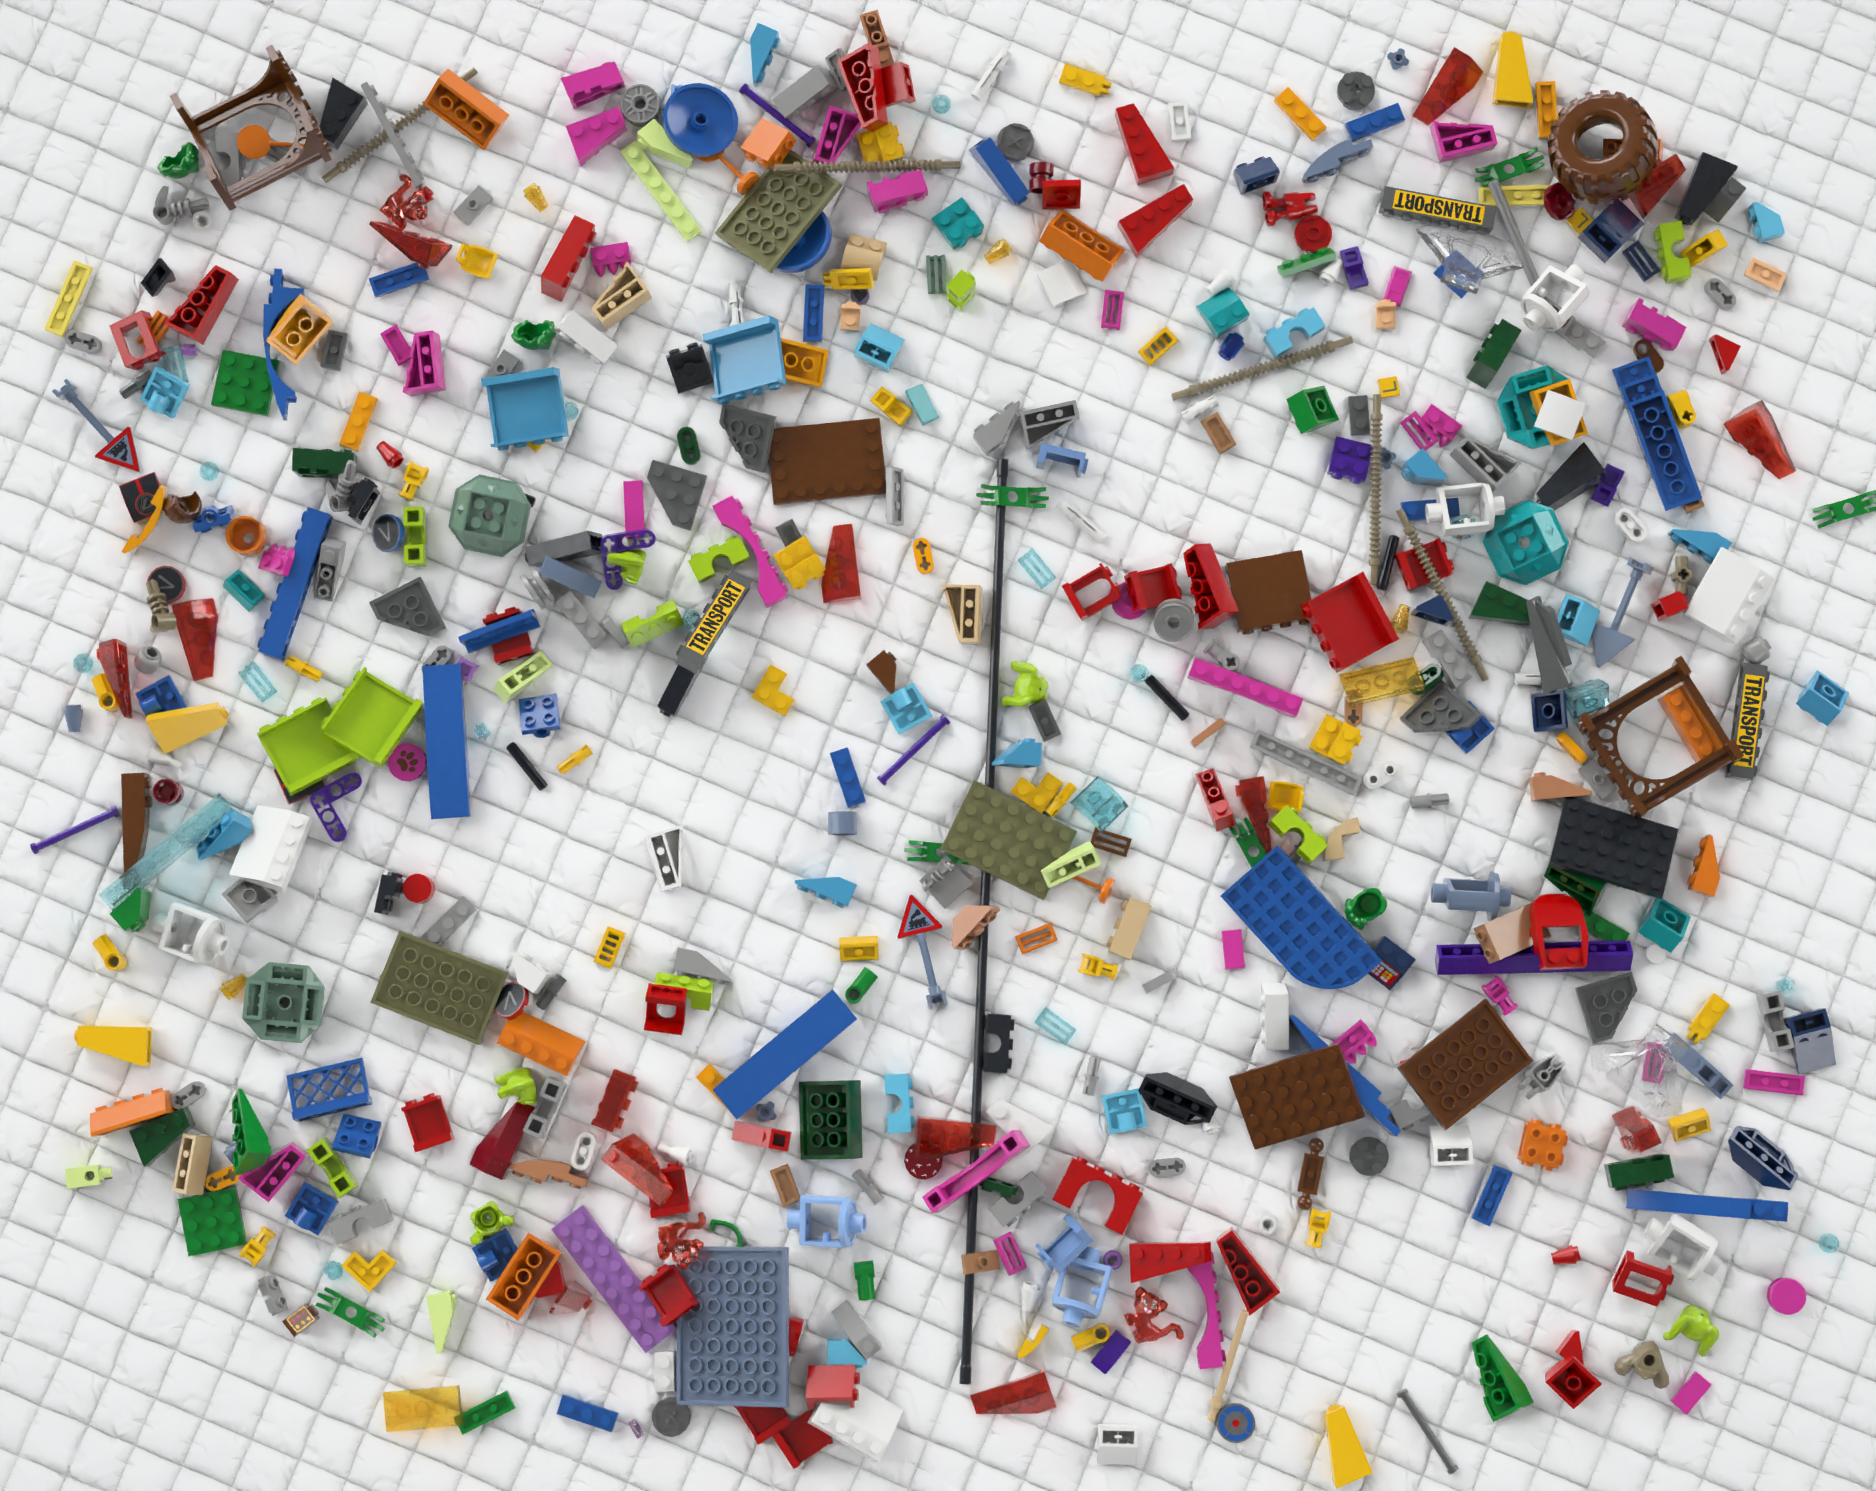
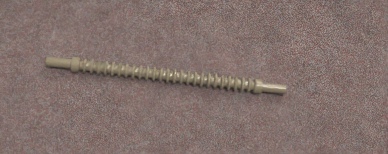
M473 67L460 76V78L467 82L478 72ZM418 104V108H413L414 111H409V114H405L404 118L400 117V121L396 120L395 126L397 129L394 132L399 133L400 129L404 130V126L408 127V123L412 124V120L416 121L418 116L421 117L422 113L426 114L425 111H430V109L423 104ZM383 130L382 134L378 133V137L374 136V140L370 139V143L366 142L365 146L361 145V149L357 148V152H352L353 155H348V158H344L343 162L339 161L335 168L322 176L325 183L339 173L346 172L348 167H352V164L356 165V161L360 162V158H365V154L369 155V151L373 152L374 148L378 149L377 146H382V142L386 143V139H389L385 130Z
M931 159L929 162L927 160H924V162L922 160H919V162L916 160L913 162L911 160L908 162L906 160H903V162L900 160L898 162L895 160L890 162L888 160L887 163L884 160L882 163L879 160L876 163L874 161L871 163L869 161H866V163L864 161H861V163L858 161L855 163L853 161L850 163L848 161H845V163L842 161L840 163H837V161L832 163L830 161L829 164L826 161L823 164L820 161L818 164L816 162H813V164L811 162H808V164L805 162L802 164L794 162L793 164H774V172H793L794 174L803 172L805 174L808 171L810 174L811 171L813 173H816V171L819 173L822 171L824 173H827V171L830 173L832 171L835 173L838 171L840 173L843 171L853 173L854 170L857 173L859 170L862 173L864 170L866 172L870 170L872 172H875V170L877 172H880V170L882 172H885V170L888 172L891 170L893 172L896 170L906 172L907 169L909 172L912 169L914 171H917V169L921 171L922 169L924 171L928 169L930 171L933 169L941 171L942 169H960L961 164L960 161H941V159H935L934 162Z
M1349 336L1334 342L1330 340L1326 344L1321 343V346L1316 345L1315 348L1311 346V349L1306 348V351L1301 350L1300 353L1296 351L1295 354L1290 353V356L1286 354L1284 358L1280 356V359L1275 358V361L1271 359L1269 363L1265 361V364L1260 363L1259 366L1255 364L1253 368L1250 366L1249 369L1244 368V371L1240 369L1239 372L1234 371V374L1229 373L1228 376L1224 374L1222 378L1221 376L1218 379L1213 378V381L1209 379L1208 382L1203 381V384L1190 385L1187 389L1172 393L1171 397L1173 401L1190 395L1194 397L1199 392L1203 394V391L1208 392V389L1212 391L1214 387L1218 389V386L1223 387L1224 384L1228 386L1230 382L1234 384V381L1239 382V379L1244 381V378L1249 379V376L1254 377L1255 374L1259 376L1260 373L1270 372L1271 369L1274 371L1275 368L1280 369V366L1285 367L1286 364L1290 366L1291 363L1295 364L1296 361L1300 363L1302 359L1304 361L1306 358L1311 359V356L1315 358L1317 354L1321 356V353L1326 354L1327 351L1329 353L1334 352L1337 348L1352 344L1353 339Z
M1373 394V413L1371 414V420L1373 421L1371 423V426H1373L1371 431H1373V434L1370 435L1373 437L1370 440L1373 442V445L1370 446L1373 448L1370 451L1373 455L1370 456L1372 458L1370 462L1372 464V467H1370L1372 469V472H1370L1372 475L1370 478L1372 480V483H1370L1372 486L1370 489L1372 491V494H1370L1372 505L1369 507L1372 510L1369 512L1372 515L1369 518L1372 520L1369 522L1371 524V527H1369L1371 529V532H1369L1371 535L1369 538L1371 540V543H1369L1371 546L1369 549L1371 551V554H1369L1371 557L1369 559V566H1371L1370 585H1378V566H1380L1381 562L1378 559L1381 556L1378 554V551L1381 550L1378 548L1381 545L1378 542L1381 540L1379 538L1381 534L1379 532V529H1381L1379 527V524H1381V521H1379V518H1381L1379 516V513H1381V510H1379L1381 507L1379 505V502H1381L1379 491L1382 490L1379 488L1382 485L1379 483L1382 479L1379 477L1382 474L1380 472V469H1382L1380 467L1382 463L1380 461V458H1382L1380 456V453H1382V450H1380L1382 447L1380 445V442H1382L1380 439L1382 436L1380 434V431H1382L1380 426L1383 425L1380 421L1383 420V414H1381V394Z

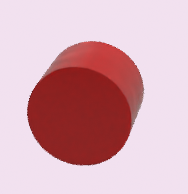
M413 874L404 881L403 893L409 901L423 904L430 901L434 896L435 885L428 876Z

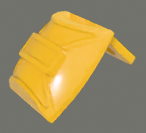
M462 243L456 261L461 264L460 268L477 277L490 279L499 255L481 246L470 244L467 246Z
M1271 781L1266 807L1281 811L1288 805L1297 812H1301L1304 787L1289 782Z

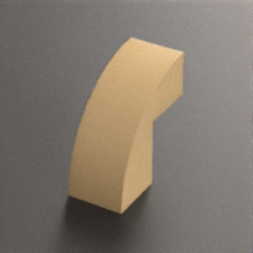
M1358 817L1341 823L1330 833L1326 840L1328 846L1323 851V862L1345 858L1342 836L1360 833Z

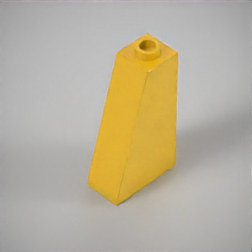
M1507 31L1502 33L1499 38L1492 104L1530 108L1533 104V95L1522 36L1516 34V32Z
M219 702L149 714L146 716V723L163 753L166 754L227 725L229 714L224 706L221 707Z
M78 1026L77 1030H75L74 1039L77 1041L78 1046L140 1066H151L152 1027Z
M1338 1403L1329 1406L1328 1411L1324 1412L1333 1484L1336 1488H1339L1373 1472L1343 1405L1339 1406Z

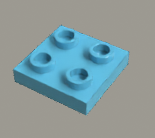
M156 366L140 400L145 402L150 410L165 414L173 419L178 413L190 384L160 366Z
M914 683L897 690L889 697L880 701L899 735L933 717Z
M1139 1088L1101 1096L1109 1134L1147 1127L1142 1098L1138 1092Z

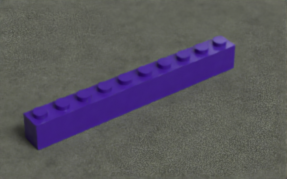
M1588 941L1587 966L1579 969L1539 970L1538 966L1541 965L1539 955L1534 953V945L1489 964L1484 956V951L1480 944L1436 945L1435 954L1437 975L1631 971L1633 959L1630 941ZM1544 942L1545 949L1581 948V942Z

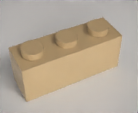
M1132 897L1128 901L1124 900L1121 911H1124L1121 919L1117 918L1113 927L1117 929L1114 937L1110 935L1106 945L1109 947L1108 952L1128 960L1131 959L1152 907L1151 905Z
M182 1133L172 1191L186 1195H203L213 1137Z

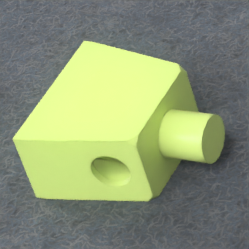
M101 1165L65 1169L67 1189L102 1184V1180L113 1179L112 1167L101 1168ZM89 1172L94 1173V1179L88 1178Z

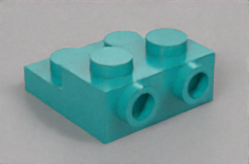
M963 197L931 218L953 250L957 247L958 249L964 247L968 243L967 240L972 237L977 238L983 233L984 224L974 210H971Z

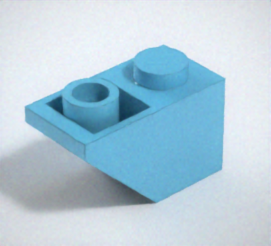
M1754 202L1748 207V218L1750 221L1752 220L1754 226L1753 235L1754 238H1757L1758 243L1777 239L1785 234L1779 214L1758 202Z
M828 1339L827 1365H855L856 1368H863V1365H867V1360L848 1339Z

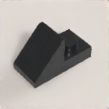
M158 258L141 281V284L154 297L160 293L166 283L173 282L176 278L163 259Z

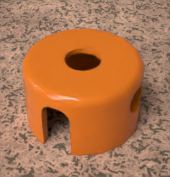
M240 516L233 519L227 526L225 533L227 544L232 550L242 556L257 555L267 544L268 536L266 529L260 522L250 516ZM246 533L254 535L252 543L244 541L243 538Z

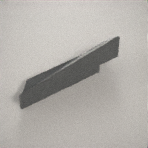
M1540 596L1527 600L1526 605L1543 692L1548 693L1572 685V682L1565 667L1572 665L1555 610L1551 606H1544Z

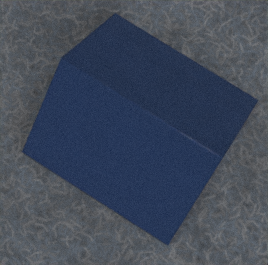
M1441 594L1416 606L1410 614L1446 627L1454 619Z
M1564 689L1548 693L1531 694L1534 732L1562 731L1568 728Z

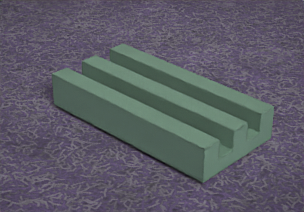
M945 255L926 256L928 294L947 293ZM939 260H941L943 289H939ZM930 261H934L935 290L931 289Z

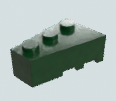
M1504 319L1499 324L1495 323L1489 332L1492 334L1491 337H1486L1481 347L1483 350L1482 352L1478 351L1473 359L1475 363L1466 378L1486 389L1500 369L1522 330Z

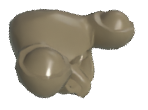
M1654 1341L1641 1344L1630 1354L1619 1358L1614 1364V1370L1618 1375L1625 1376L1633 1367L1636 1373L1644 1380L1653 1379L1655 1387L1659 1389L1666 1388L1670 1383L1660 1350Z

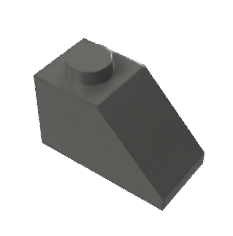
M1731 177L1703 212L1719 223L1746 190V187Z

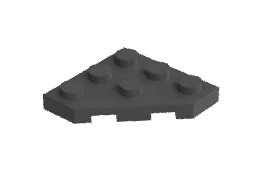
M724 404L722 405L719 423L730 437L729 440L735 451L741 456L745 468L763 473L766 472L777 416Z
M652 460L647 479L673 526L691 531L707 475Z
M421 577L369 602L376 618L380 621L429 637L446 629Z
M1441 680L1417 700L1400 717V721L1414 733L1469 730L1482 717V714Z
M1632 972L1575 988L1592 1044L1613 1038L1620 1021H1622L1632 998L1637 992Z

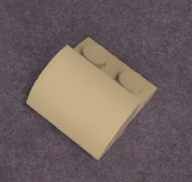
M850 233L844 250L841 269L871 268L873 280L877 281L887 242Z

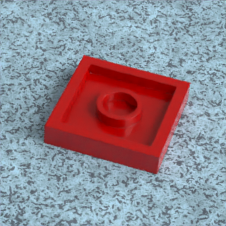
M1081 179L1043 181L1042 210L1080 209Z

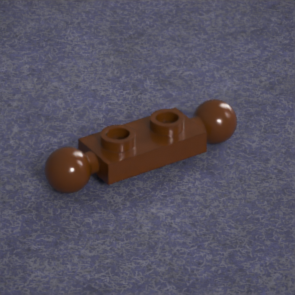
M1312 1138L1309 1141L1308 1146L1311 1154L1304 1153L1297 1187V1191L1303 1193L1297 1199V1206L1304 1211L1312 1207L1310 1194L1317 1195L1324 1161V1157L1318 1156L1319 1152L1324 1148V1143L1320 1138Z

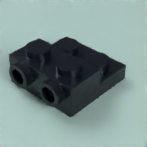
M695 342L687 345L685 350L680 351L679 348L669 351L666 359L678 394L714 382L702 344L698 345Z
M366 477L364 480L361 479L360 482H356L353 486L352 496L357 502H353L348 509V512H350L348 516L360 525L380 494L377 490L378 486Z
M388 872L387 875L382 874L374 909L375 913L388 915L392 911L394 901L391 900L392 897L400 898V894H403L404 883L402 874Z

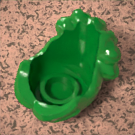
M187 142L181 146V151L175 157L164 156L157 169L164 177L180 179L191 173H197L199 171V151L193 143Z
M525 320L514 326L511 337L515 343L528 350H547L556 336L555 325L553 321L544 320L543 323L537 325Z
M1378 888L1364 889L1353 899L1348 898L1344 911L1347 915V920L1359 930L1364 929L1367 921H1372L1385 912L1387 908L1386 898L1382 896Z

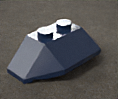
M1741 1126L1735 1127L1728 1139L1732 1161L1763 1186L1791 1190L1798 1178V1174L1794 1171L1787 1154L1757 1129Z

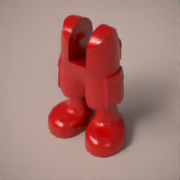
M1263 192L1262 202L1267 226H1274L1276 221L1282 218L1291 221L1317 213V205L1305 206V202L1316 199L1315 193H1284L1282 198H1273L1270 192ZM1283 206L1285 207V210H1280V211L1271 210V209L1277 208V207H1283Z

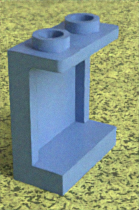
M1041 443L1036 468L1043 470L1046 459L1078 466L1077 477L1080 478L1081 473H1086L1089 459H1085L1086 453Z
M1069 1213L1063 1218L1069 1227L1046 1249H1043L1039 1244L1035 1245L1039 1250L1038 1256L1051 1270L1055 1268L1059 1273L1094 1241Z

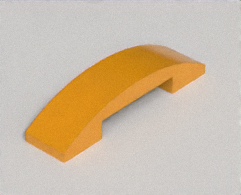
M160 486L150 503L156 506V509L141 535H131L121 551L125 554L143 543L158 525L164 511L166 486Z

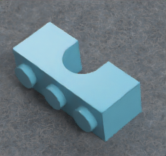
M1314 307L1301 310L1298 313V317L1294 319L1290 317L1282 322L1281 327L1277 329L1273 327L1266 332L1263 341L1274 358H1278L1292 349L1293 344L1289 339V333L1292 331L1302 332L1308 340L1324 330L1325 324Z
M908 1073L884 1075L885 1093L897 1095L902 1102L901 1109L898 1112L887 1114L888 1134L912 1132L911 1128H915V1118L910 1115V1108H914L913 1097H909V1089H913L912 1077H908Z

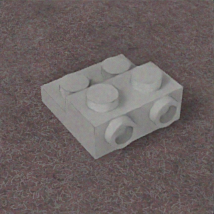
M239 879L222 893V896L247 924L278 901L277 891Z

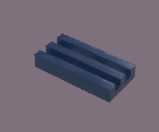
M1639 240L1622 251L1643 282H1646L1661 271ZM1635 247H1637L1639 252L1642 254L1647 263L1653 269V272L1649 270L1643 259L1636 252V250L1634 249ZM1632 255H1633V256L1635 257V259L1638 261V263L1640 264V266H1639V265L1637 264V262L1634 260V258L1632 257Z

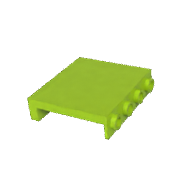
M364 667L362 671L359 670L355 674L352 685L345 688L340 702L336 701L333 705L331 715L323 719L321 729L323 735L381 769L423 710V702L417 698L414 701L368 673L367 668Z
M319 697L311 702L312 705L306 708L304 706L297 708L293 711L294 714L288 717L284 715L276 720L277 723L271 726L269 724L264 725L257 732L258 739L290 796L360 760L358 755L322 734L321 723L326 716L329 717L333 712L326 697L323 699Z

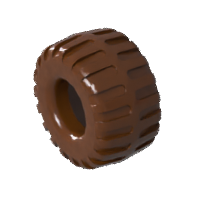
M1600 90V94L1595 95L1593 92L1585 93V98L1578 100L1576 97L1570 101L1571 106L1567 109L1563 107L1558 113L1559 119L1552 122L1550 127L1551 133L1548 135L1547 140L1549 163L1556 179L1576 199L1580 201L1587 199L1589 204L1598 205L1599 201H1604L1605 205L1614 204L1613 200L1620 198L1621 201L1629 198L1628 194L1631 192H1639L1643 188L1642 183L1644 181L1648 182L1651 179L1652 169H1655L1657 166L1659 153L1657 130L1645 108L1640 106L1636 99L1632 97L1627 98L1624 93L1618 91L1615 94H1611L1609 90ZM1612 123L1622 131V144L1610 157L1590 159L1579 151V138L1583 133L1595 126Z

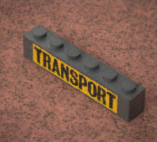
M1385 186L1382 191L1378 213H1382L1385 217L1398 216L1406 221L1420 220L1422 224L1436 223L1443 228L1452 226L1457 227L1459 231L1473 230L1477 234L1486 235L1487 233L1490 234L1493 229L1497 207Z
M734 570L728 576L725 575L720 583L722 587L720 590H715L711 598L713 601L711 604H706L702 618H697L694 624V631L688 632L685 638V645H680L678 648L676 664L695 674L698 673L749 592L752 583L751 579Z
M1752 663L1740 665L1730 741L1732 739L1735 740L1744 756L1736 763L1732 764L1731 762L1727 765L1725 778L1750 781L1757 774L1755 761L1760 753V747H1757L1758 739H1761L1762 736L1760 722L1764 719L1765 710L1762 707L1763 701L1765 702L1767 698L1765 684L1768 683L1770 672L1767 671L1768 666Z

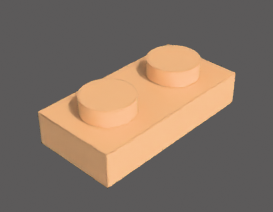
M1752 258L1743 276L1778 292L1787 273Z

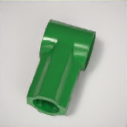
M864 967L846 990V1000L851 1004L859 1003L878 976ZM851 990L859 992L860 996L857 1000L849 998L848 994Z
M873 1260L854 1262L855 1280H857L859 1300L876 1299Z

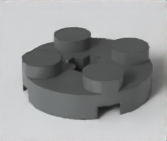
M1362 72L1345 74L1337 86L1338 99L1343 103L1344 107L1350 110L1363 109L1371 103L1375 95L1373 79ZM1354 87H1358V89H1360L1361 92H1358L1357 95H1354V92L1351 91V89H1353Z
M1363 1137L1351 1146L1349 1160L1358 1173L1373 1176L1381 1173L1387 1166L1389 1159L1387 1147L1379 1139ZM1368 1151H1372L1371 1153L1374 1155V1159H1370V1162H1367V1158L1364 1157V1153L1367 1154Z

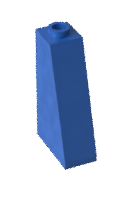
M991 137L982 139L969 149V152L1011 205L1016 203L1020 205L1028 199L1026 195L1030 193Z

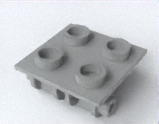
M947 855L919 880L922 884V889L926 892L929 891L944 909L973 884Z

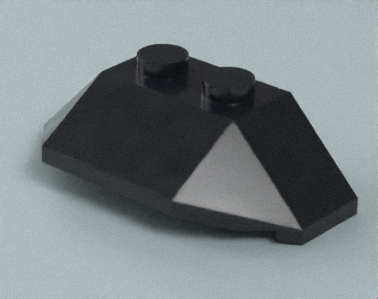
M1168 1072L1146 1074L1138 1090L1150 1110L1184 1125L1203 1122L1210 1123L1217 1109V1105L1202 1087Z

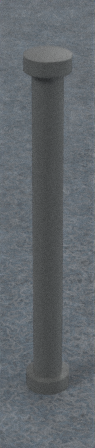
M1407 1388L1398 1392L1397 1396L1402 1398L1447 1467L1448 1474L1456 1472L1459 1469L1458 1466L1453 1464L1408 1395L1409 1391Z

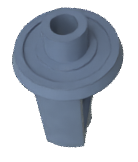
M1493 871L1490 872L1488 880L1443 878V884L1432 883L1431 902L1445 903L1450 910L1485 911L1488 921L1497 918L1499 906L1510 907L1511 888L1500 887L1499 875Z

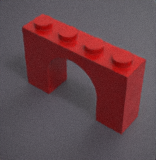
M1079 1156L1077 1159L1072 1157L1052 1200L1070 1209L1078 1191L1085 1183L1094 1180L1105 1182L1114 1193V1205L1104 1226L1123 1235L1143 1194L1139 1191L1141 1187L1131 1182L1127 1185L1122 1182L1123 1178L1115 1174L1109 1176L1104 1173L1105 1169L1097 1165L1093 1168L1087 1165V1160Z

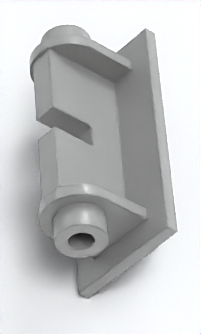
M274 1273L258 1280L259 1284L257 1285L262 1296L269 1295L270 1297L264 1301L268 1312L272 1316L289 1309L280 1289L279 1281Z

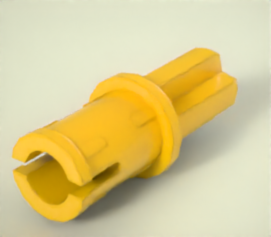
M289 655L285 661V666L299 672L300 676L304 675L315 682L320 681L323 675L321 671L308 665V662H303L292 655Z
M585 744L581 749L573 754L571 753L568 759L557 766L558 771L563 775L576 765L580 766V763L593 755V752Z
M1067 783L1062 791L1055 795L1054 800L1045 811L1055 818L1060 809L1067 805L1066 802L1077 788L1072 783Z

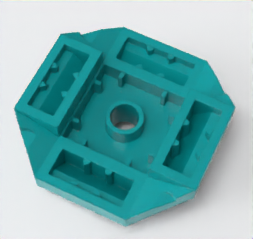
M1548 365L1512 375L1496 401L1507 438L1532 450L1550 445L1544 430L1534 427L1538 416L1534 411L1529 392L1569 378Z
M1526 500L1505 510L1504 515L1495 516L1494 528L1486 532L1483 544L1499 577L1528 585L1562 568L1569 541L1553 508ZM1524 537L1530 540V545L1527 548L1521 546V540Z

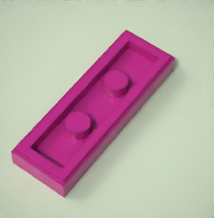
M623 481L625 532L645 529L643 481ZM626 536V539H632V537Z
M1745 1069L1743 1089L1803 1095L1805 1076Z

